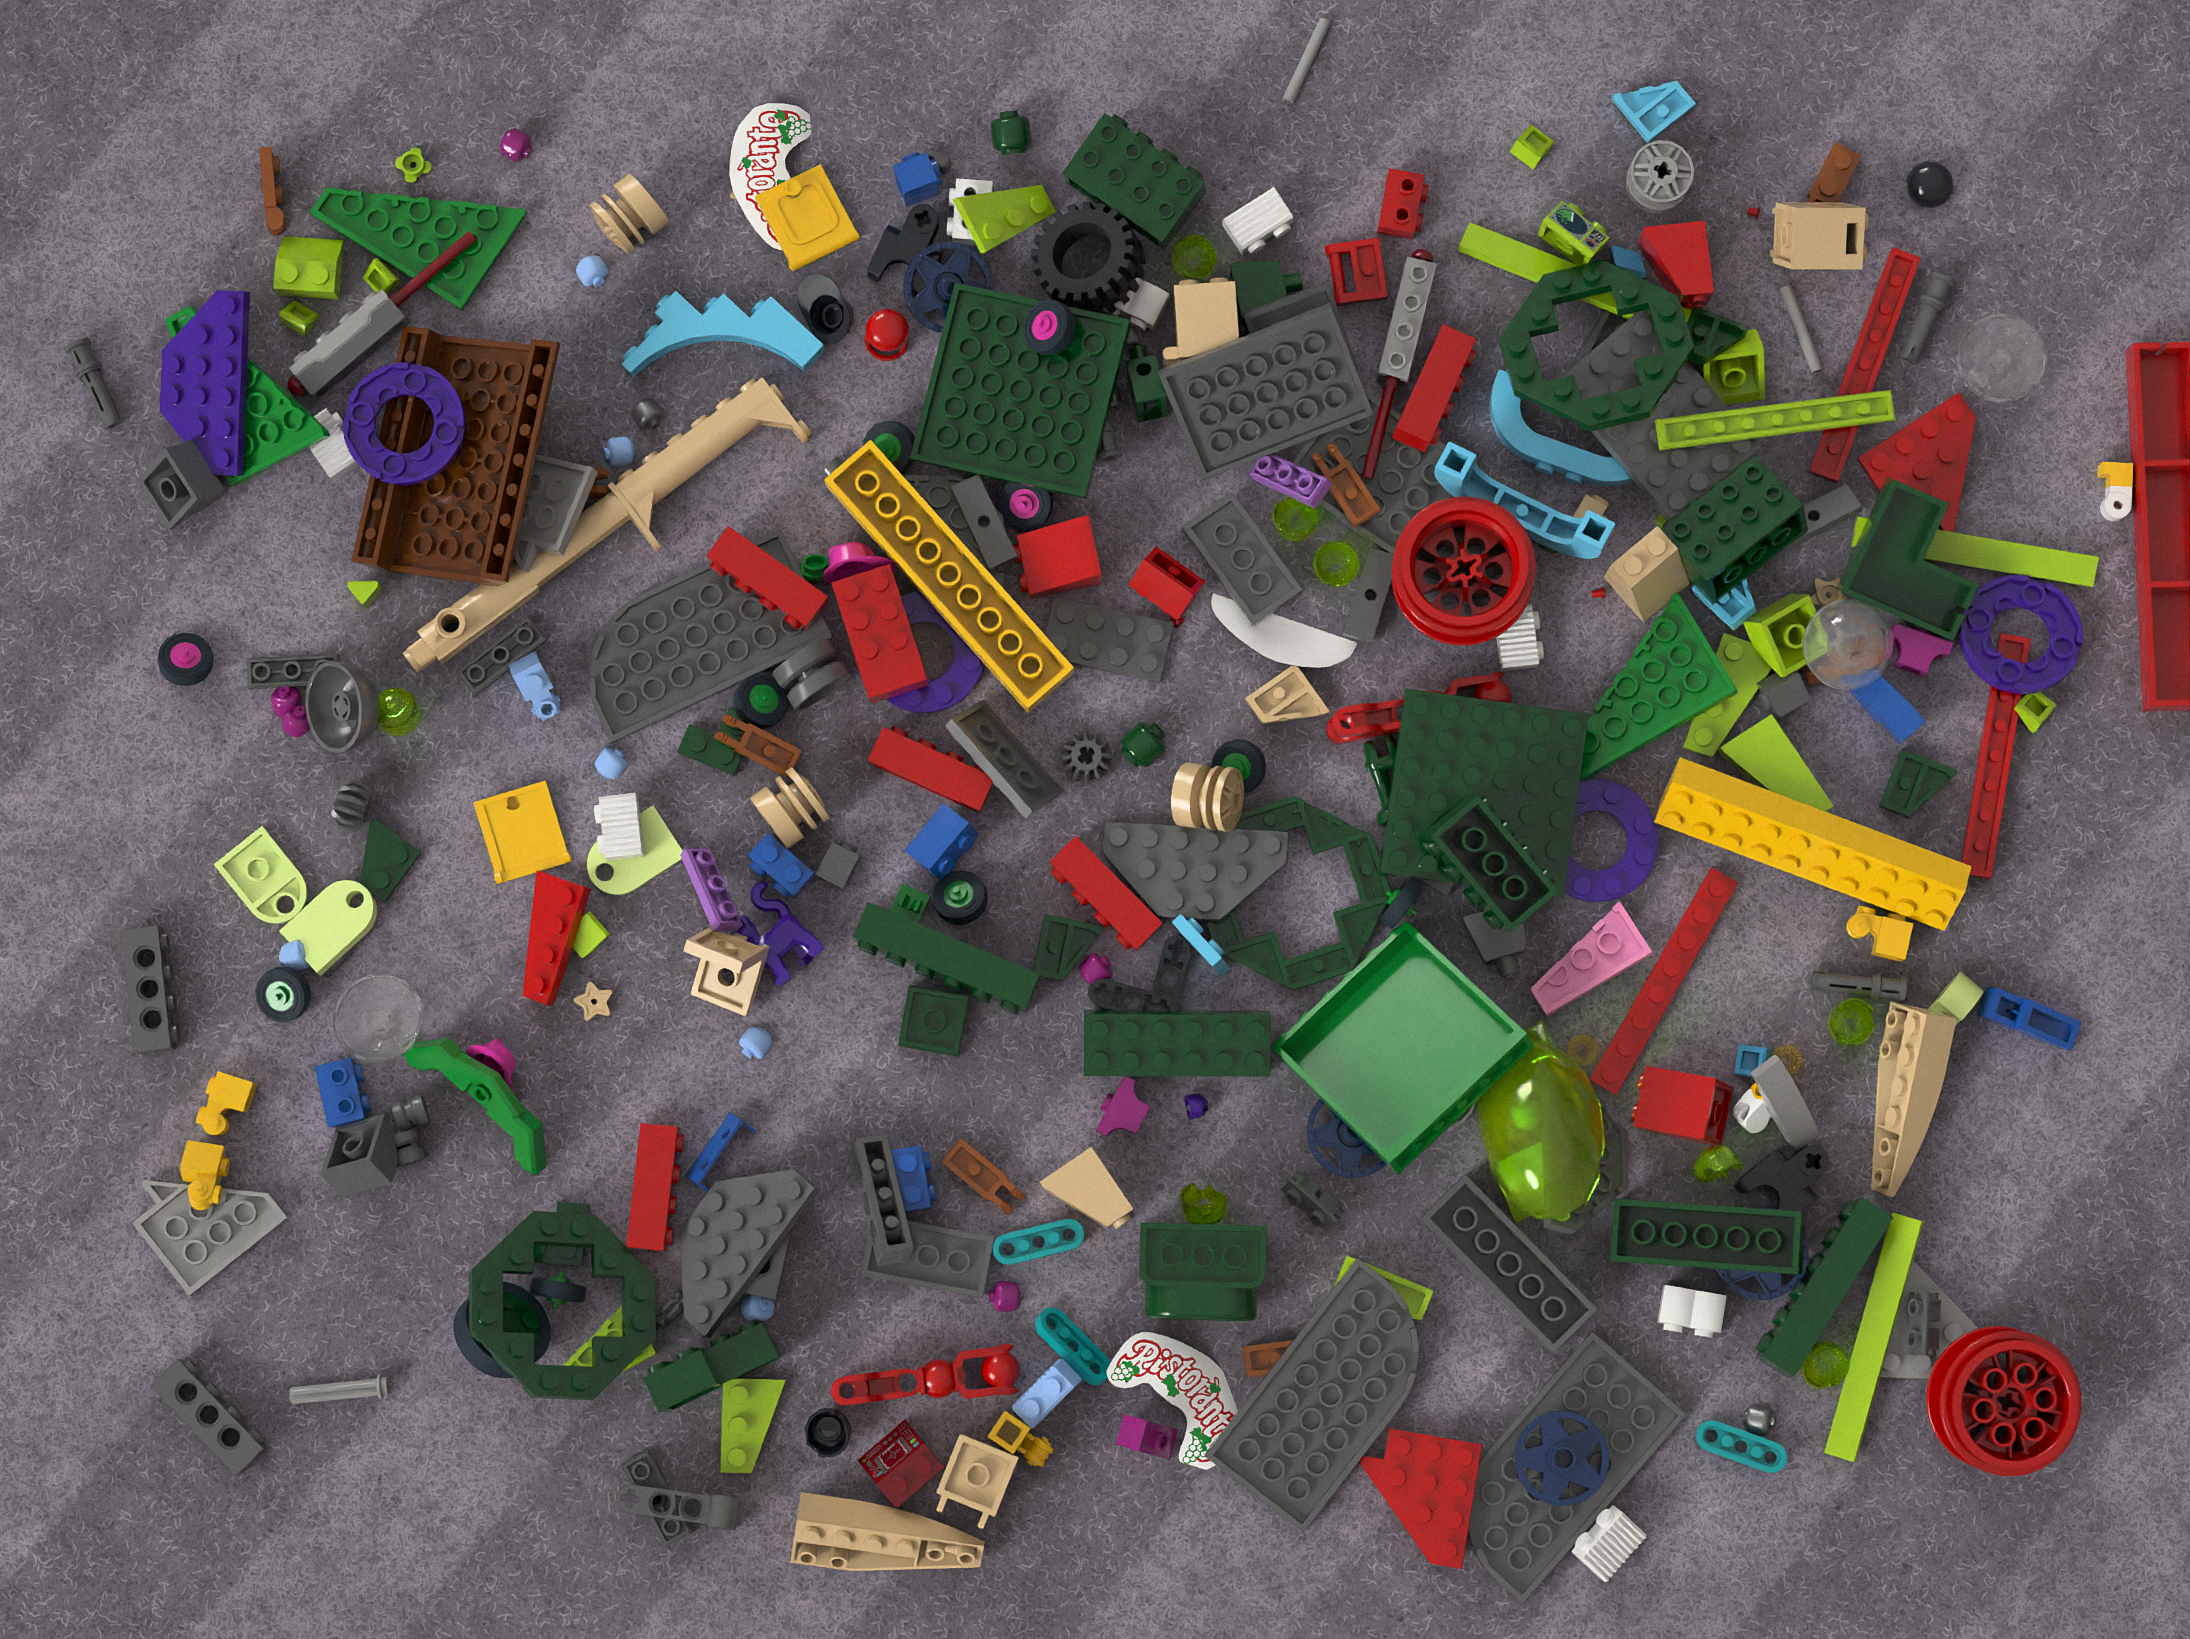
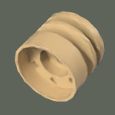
M627 173L613 185L619 197L618 200L614 201L603 193L600 197L607 209L604 210L596 201L589 205V209L593 213L597 225L607 238L628 255H631L635 248L628 238L632 237L642 246L645 242L639 232L640 228L644 227L649 233L655 235L669 223V220L645 188L630 173Z
M1188 762L1181 765L1176 773L1171 794V810L1176 825L1197 829L1205 825L1209 830L1215 831L1218 829L1223 832H1231L1235 829L1242 813L1244 801V783L1239 769L1215 766L1210 769L1205 764Z
M792 767L785 771L793 782L792 784L787 786L780 776L775 779L781 791L780 793L775 795L765 786L749 798L787 849L804 838L798 825L802 821L813 830L817 828V825L810 817L814 812L822 822L830 818L826 813L823 800L809 781Z

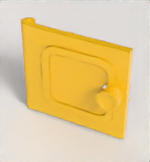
M821 164L755 196L762 213L788 260V265L792 272L860 239L859 233L849 219Z
M546 780L473 802L495 872L494 880L497 884L536 873V870L543 871L571 862V855L567 852Z

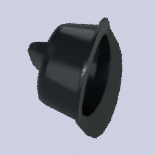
M824 274L807 276L801 282L798 289L797 301L811 333L822 344L832 345L838 343L850 332L854 320L853 308L849 301L844 299L838 286L831 278Z

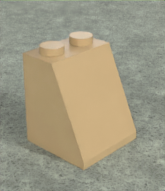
M1658 526L1611 564L1604 575L1607 582L1643 623L1671 600L1672 595L1677 592L1680 593L1690 584L1678 548Z
M1092 1147L1040 1181V1185L1045 1191L1107 1229L1113 1225L1117 1230L1132 1219L1129 1215L1133 1212L1132 1206Z

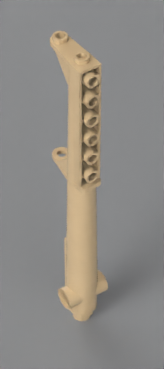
M763 377L757 382L755 379L748 381L740 388L742 393L734 399L727 397L715 407L717 410L708 418L706 415L699 417L691 424L693 429L685 435L678 433L666 443L668 447L658 454L657 451H654L642 460L643 466L636 471L629 469L617 479L619 481L617 485L613 482L609 483L607 487L610 493L581 513L564 556L538 549L529 573L524 572L519 567L517 560H514L508 583L499 587L481 584L449 608L441 610L433 620L417 631L421 638L410 645L402 654L417 673L436 660L443 665L538 595L541 586L630 519L656 552L660 551L662 547L650 532L653 508L656 503L758 425L791 429L803 444L809 441L808 437L812 435L811 431L802 420L796 422L781 402L784 396L775 384L769 386ZM451 623L460 624L459 628L454 632L445 631Z

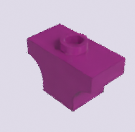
M1896 623L1890 628L1887 637L1897 648V659L1894 667L1920 676L1928 673L1933 659H1945L1949 656L1953 643L1932 636L1933 632L1925 628L1915 626L1914 629Z
M1124 1076L1115 1094L1108 1093L1100 1108L1105 1111V1114L1096 1129L1097 1133L1107 1137L1112 1131L1123 1129L1136 1135L1150 1106L1141 1102L1134 1093L1135 1081Z
M1124 1414L1116 1445L1170 1460L1178 1429Z

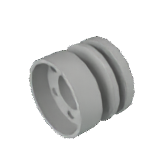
M1658 140L1647 143L1637 151L1626 174L1625 187L1630 200L1637 208L1647 213L1663 214L1674 210L1682 203L1693 182L1694 166L1691 157L1683 147L1672 141ZM1659 169L1665 171L1663 179L1658 178Z

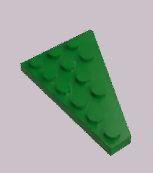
M329 187L325 188L310 211L312 216L411 279L416 277L465 233L470 231L477 240L423 285L461 311L464 310L528 214L526 210L520 207L518 209L506 208L491 204L478 205L472 202L453 200L449 202L386 193L382 195L363 193V191L358 190L344 191L339 188Z
M188 306L165 319L172 339L199 311L196 307ZM248 357L243 476L226 475L230 486H237L331 437L329 431L250 357Z
M1678 592L1672 595V600L1661 616L1656 618L1652 629L1640 641L1632 653L1633 656L1622 672L1620 671L1615 677L1613 685L1606 690L1595 706L1593 714L1588 719L1579 783L1738 693Z

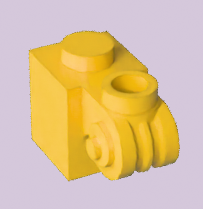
M1858 906L1855 915L1847 921L1846 930L1848 934L1853 938L1859 939L1871 933L1874 937L1871 955L1899 962L1906 960L1913 923L1905 922L1906 917L1902 915L1888 913L1887 917L1876 916L1875 909Z
M217 1071L216 1077L212 1076L207 1085L206 1094H209L207 1107L201 1106L196 1123L202 1125L203 1129L211 1135H224L230 1128V1122L224 1114L231 1109L248 1114L258 1084Z
M187 1140L180 1164L182 1181L191 1183L188 1186V1197L190 1205L196 1210H206L213 1203L219 1204L223 1191V1187L220 1185L222 1176L227 1177L230 1167V1159L226 1158L225 1149L222 1145Z
M1007 1410L1003 1412L987 1436L1012 1454L1016 1450L1023 1453L1027 1459L1025 1462L1031 1466L1043 1467L1045 1460L1049 1458V1454H1052L1054 1451L1051 1447L1052 1444L1048 1442L1049 1439L1044 1436L1042 1438L1035 1437L1029 1433L1031 1428Z

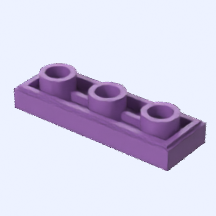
M1273 453L1258 459L1249 474L1255 481L1316 509L1332 485L1327 478Z
M685 849L680 856L712 930L738 931L743 924L726 888V882L716 865L714 855L710 849Z

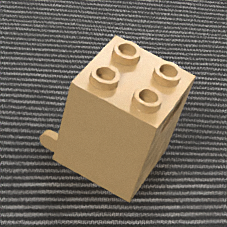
M1776 202L1775 207H1772V214H1775L1773 250H1770L1773 263L1789 269H1862L1863 262H1865L1867 257L1864 231L1868 229L1869 218L1868 214L1865 213L1866 208L1846 202Z
M1220 277L1210 279V283L1198 284L1197 280L1190 279L1182 280L1179 282V285H1174L1173 306L1176 347L1164 349V359L1162 362L1164 368L1239 339L1235 281L1228 282V278Z
M960 1434L936 1492L942 1495L936 1510L943 1512L948 1498L983 1512L977 1526L983 1529L988 1516L995 1517L997 1515L1020 1457L965 1434Z

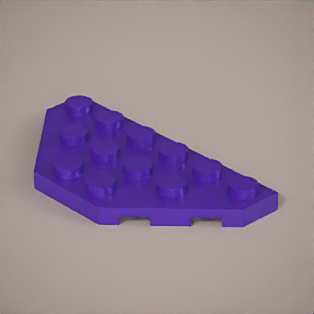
M217 290L162 349L160 412L184 442L194 441L214 475L243 476L250 292Z

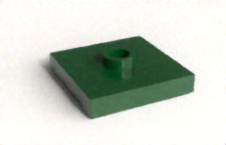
M909 985L898 1046L959 1057L970 996Z

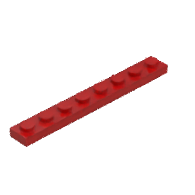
M1894 247L1891 248L1836 397L1872 391L1921 257ZM1858 426L1823 430L1808 473L1837 483Z
M2000 633L1996 649L2007 659L2027 663L2031 638ZM1991 685L1961 862L1971 866L1969 876L1988 880L1992 876L2018 720V713L2014 708L2020 702L2022 694L2002 691Z
M1710 868L1589 1081L1611 1094L1617 1095L1738 882L1714 868Z

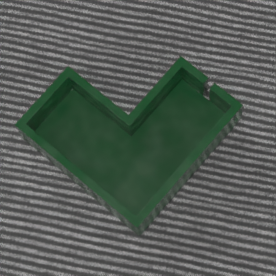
M1887 476L1836 589L1953 641L1965 615L1955 611V607L1958 605L1968 610L1979 584L1924 560L1949 503Z
M753 1320L738 1328L740 1333L733 1337H730L729 1334H724L710 1341L712 1347L707 1350L691 1347L676 1354L678 1360L675 1362L662 1361L647 1369L649 1375L642 1378L658 1411L671 1412L722 1387V1384L734 1378H741L782 1358L767 1324H758L757 1320Z

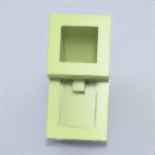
M1960 971L1940 993L1928 1010L1957 1018V1025L1978 1002L1984 990Z

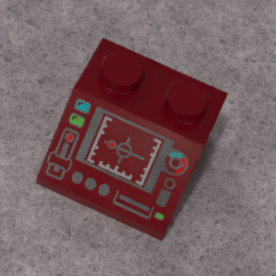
M903 1420L858 1459L861 1466L896 1509L945 1468L906 1420Z

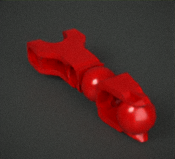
M1499 671L1484 676L1479 675L1455 679L1446 688L1444 693L1438 690L1427 691L1456 695L1457 691L1476 687L1474 698L1512 703V693L1509 687L1501 681L1504 673ZM1403 699L1343 707L1336 711L1327 723L1326 734L1333 743L1344 744L1399 732L1400 720L1396 716V709L1402 708ZM1340 722L1348 723L1350 729L1344 728Z
M1006 1343L990 1348L961 1351L951 1363L944 1359H934L928 1361L923 1367H917V1371L906 1368L843 1376L833 1382L830 1394L834 1402L842 1406L906 1398L916 1395L919 1391L920 1395L926 1394L932 1398L939 1399L949 1396L954 1391L959 1392L960 1396L964 1399L994 1395H1014L1020 1391L1014 1386L1020 1376V1366L1013 1354L1009 1353L1014 1346ZM985 1357L981 1364V1376L990 1388L967 1390L964 1383L966 1372L962 1368L963 1360ZM903 1374H911L916 1379V1387L911 1392H905L899 1386V1379ZM843 1383H849L854 1388V1395L850 1399L843 1398L839 1393L840 1386Z

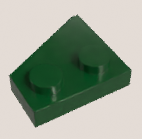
M1693 306L1687 321L1694 344V353L1689 360L1705 365L1745 338L1749 326Z
M1901 749L1879 807L1908 818L1957 774V770Z
M372 818L369 826L360 884L386 903L422 852Z
M1044 914L1032 971L1039 973L1040 977L1063 981L1077 961L1086 953L1096 937L1101 934L1103 926Z

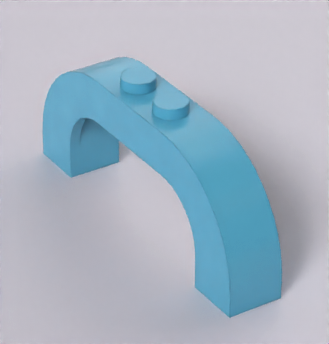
M1500 369L1498 370L1490 394V418L1497 436L1509 451L1519 458L1535 464L1537 471L1549 475L1553 471L1564 474V480L1577 485H1581L1583 481L1598 486H1619L1633 481L1614 457L1596 455L1531 430L1522 418L1520 412L1521 399L1514 396L1508 373Z
M1450 441L1435 466L1434 474L1436 479L1453 497H1477L1498 504L1509 511L1522 524L1530 539L1563 554L1584 559L1597 558L1600 556L1615 527L1614 522L1590 510H1587L1583 518L1571 517L1497 482L1477 466L1476 454Z

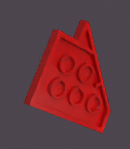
M1957 393L1858 457L1857 461L1879 493L1888 476L1949 503L1939 528L1944 531L1954 532L1976 417L1960 393Z
M1389 1428L1384 1459L1362 1456L1359 1463L1429 1563L1463 1569L1483 1444Z

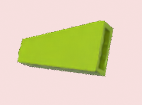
M1772 714L1717 750L1722 758L1758 787L1825 812L1833 807V804Z

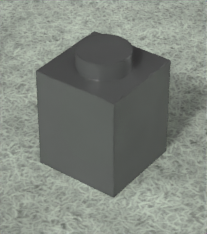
M1796 671L1784 678L1774 673L1757 683L1761 692L1758 695V699L1765 711H1772L1779 718L1811 700L1800 674Z
M841 841L839 845L832 842L815 874L816 877L845 891L861 859L860 855L856 854L857 848L844 841Z

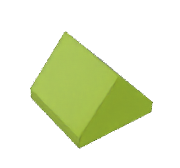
M378 258L373 259L362 277L374 291L378 293L380 290H383L387 295L402 282L384 261Z
M292 301L279 312L280 323L305 338L320 316L297 301Z
M349 581L347 583L348 589L366 609L382 592V586L377 581Z

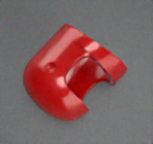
M882 309L870 316L866 324L864 343L867 351L874 358L880 361H893L906 353L909 345V326L906 318L900 312L893 309ZM870 344L880 351L887 352L897 350L902 346L903 348L897 354L886 356L876 353L870 347Z

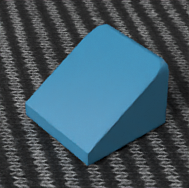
M1610 246L1612 265L1639 278L1646 277L1640 253L1617 246Z
M1739 1044L1734 1075L1753 1078L1750 1073L1771 1058L1775 1051L1763 1047Z

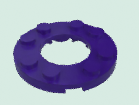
M409 362L393 363L380 367L363 378L354 388L348 399L349 403L345 418L343 419V435L347 448L353 459L362 469L383 482L395 485H413L430 480L443 472L452 463L463 444L466 432V414L462 400L453 385L432 368L410 364ZM401 395L415 396L424 400L431 408L434 416L433 433L429 441L421 449L411 453H396L387 449L380 442L376 432V418L381 408L389 400Z
M2026 575L1999 577L1980 587L1976 591L1968 610H1963L1962 614L1965 617L1958 630L1960 647L1970 668L1989 685L2015 694L2038 693L2057 685L2069 674L2076 664L2081 645L2083 644L2081 620L2068 597L2054 585L2030 579ZM2013 608L2028 609L2043 620L2050 635L2049 647L2044 655L2035 661L2020 663L2003 657L1997 651L1990 636L1991 624L1995 617L2004 610Z
M920 591L902 595V603L910 626L922 622L935 624L944 629L952 639L954 658L948 671L938 679L928 681L929 686L885 700L902 710L913 713H935L951 708L961 702L978 683L984 663Z
M1585 780L1579 783L1574 820L1586 812L1601 811L1609 813L1618 819L1625 829L1627 845L1625 854L1617 864L1609 869L1599 871L1582 867L1574 861L1569 853L1564 893L1575 899L1587 902L1612 901L1632 892L1650 873L1658 852L1657 825L1646 803L1629 788L1608 780Z

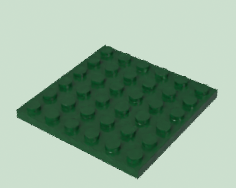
M955 283L910 459L915 462L1087 499L1132 322L1130 319L1069 307L1075 317L1076 325L1072 340L1060 353L1041 355L1028 347L1023 335L1025 318L1030 309L1041 302L1040 300Z
M1405 689L1379 872L1453 882L1442 869L1446 865L1442 859L1433 858L1422 844L1426 840L1421 835L1468 795H1479L1481 798L1483 796L1487 798L1495 808L1493 813L1501 822L1504 820L1515 832L1513 837L1521 846L1525 844L1536 858L1533 861L1541 869L1545 868L1556 882L1553 885L1559 891L1554 897L1563 898L1589 714Z

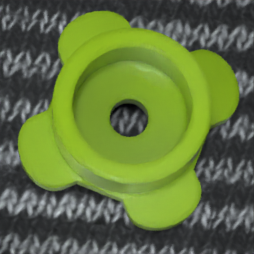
M411 148L410 151L404 153L402 157H398L395 161L396 168L402 170L408 183H415L420 175L423 173L428 174L431 171L430 162L423 159L421 156L422 151L419 148ZM411 163H415L416 167L411 168Z

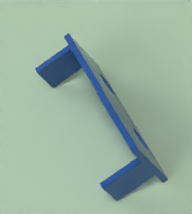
M729 1112L685 1176L708 1192L710 1189L700 1182L739 1126L742 1124L754 1133L756 1130Z

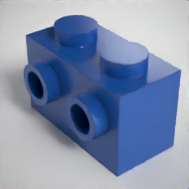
M919 152L909 154L902 159L903 162L893 165L895 182L906 207L940 195L939 185L943 184L941 180L942 175L936 160L930 161L927 152L921 155Z
M943 804L904 851L917 864L941 881L945 875L954 869L956 862L964 852L974 845L975 839L980 834L968 821Z
M769 833L747 855L752 861L749 866L762 878L766 874L775 881L772 886L785 898L790 894L797 899L816 877L811 869Z
M348 1058L314 1066L328 1127L336 1128L368 1118L367 1113L372 1112L368 1094H363L360 1082H365L361 1063L356 1064L355 1059Z
M922 1146L891 1150L905 1213L932 1209L931 1201L937 1200L934 1182L928 1183L926 1171L932 1170L929 1151L923 1152Z

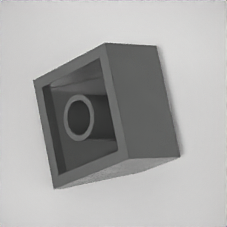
M193 440L165 448L138 479L139 484L169 530L212 504L225 490L216 475L212 474Z
M384 1113L335 1128L321 1176L341 1197L392 1183L399 1158L389 1117Z

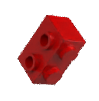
M1389 168L1377 233L1413 240L1415 231L1421 232L1424 214L1418 213L1420 202L1426 203L1429 185L1423 184L1425 174Z
M1156 546L1142 561L1128 585L1141 596L1146 597L1159 606L1166 614L1179 620L1191 606L1206 581Z

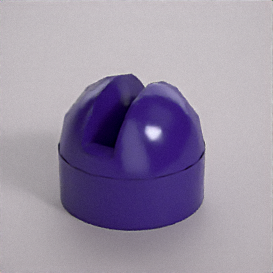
M1190 1094L1184 1096L1185 1107L1187 1105L1190 1107V1111L1186 1110L1189 1120L1200 1118L1207 1113L1208 1100L1203 1095Z

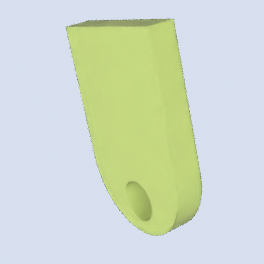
M653 805L640 813L644 857L608 861L604 854H599L598 842L592 846L587 858V870L592 882L603 892L611 895L629 894L682 861L680 854L683 850ZM603 864L611 865L614 870L613 877L608 881H601L596 875L598 867Z
M263 826L214 864L250 911L264 922L271 924L289 922L306 905L308 887L304 877ZM285 896H289L294 900V908L287 914L281 913L278 910V902Z
M351 880L338 881L326 887L279 932L289 943L294 940L301 941L305 950L306 958L304 959L321 976L370 931L377 916L376 901L373 895L360 883ZM356 894H363L364 901L362 905L357 908H351V898Z

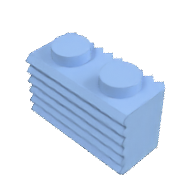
M1058 1359L1012 1405V1410L1033 1429L1062 1401L1082 1378L1064 1359Z

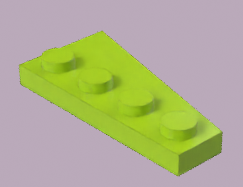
M1723 633L1716 656L1738 693L1692 719L1682 747L1709 758L1713 757L1758 690L1757 683L1765 679L1772 669L1753 648L1751 642Z

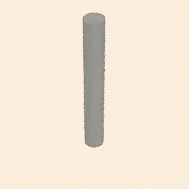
M1319 19L1286 89L1283 100L1294 103L1331 24L1327 19Z
M1791 285L1780 288L1811 374L1821 371L1823 368Z

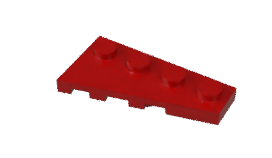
M536 870L522 996L545 1005L554 1006L591 888Z

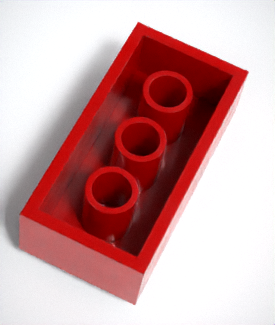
M890 564L832 582L831 584L870 703L873 704L929 686Z

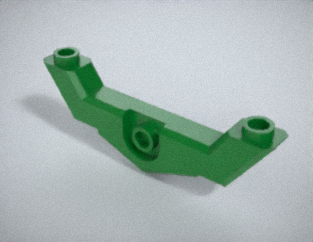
M450 1038L412 1042L401 1050L402 1055L410 1066L421 1071L438 1069L463 1093L467 1091L487 1110L486 1114L513 1137L515 1159L524 1170L537 1175L546 1168L543 1123L519 1102L498 1072L468 1056Z

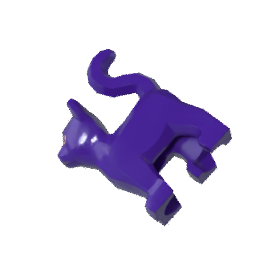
M761 881L753 886L750 892V900L754 907L763 912L776 911L779 916L778 922L764 936H760L755 924L745 915H742L740 918L743 926L738 931H733L732 935L738 933L748 937L747 942L757 946H762L763 944L770 946L764 967L773 972L776 976L774 983L778 988H781L791 979L788 969L782 961L786 954L791 950L795 952L799 957V965L804 968L825 948L811 932L801 926L792 915L787 904L780 899L766 900L762 897L763 892L768 887V883Z

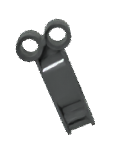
M626 1485L618 1491L616 1503L623 1512L628 1514L736 1530L740 1498L721 1495L708 1496L639 1485ZM629 1490L635 1491V1496L640 1499L639 1503H633L632 1508H627L626 1502L621 1501L622 1495H628ZM663 1494L670 1498L671 1506L666 1512L659 1513L654 1510L652 1502L656 1496ZM690 1499H696L702 1505V1511L696 1517H689L684 1512V1504Z

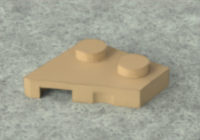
M1295 665L1290 666L1245 698V701L1262 724L1323 716L1329 713L1327 706L1298 666Z

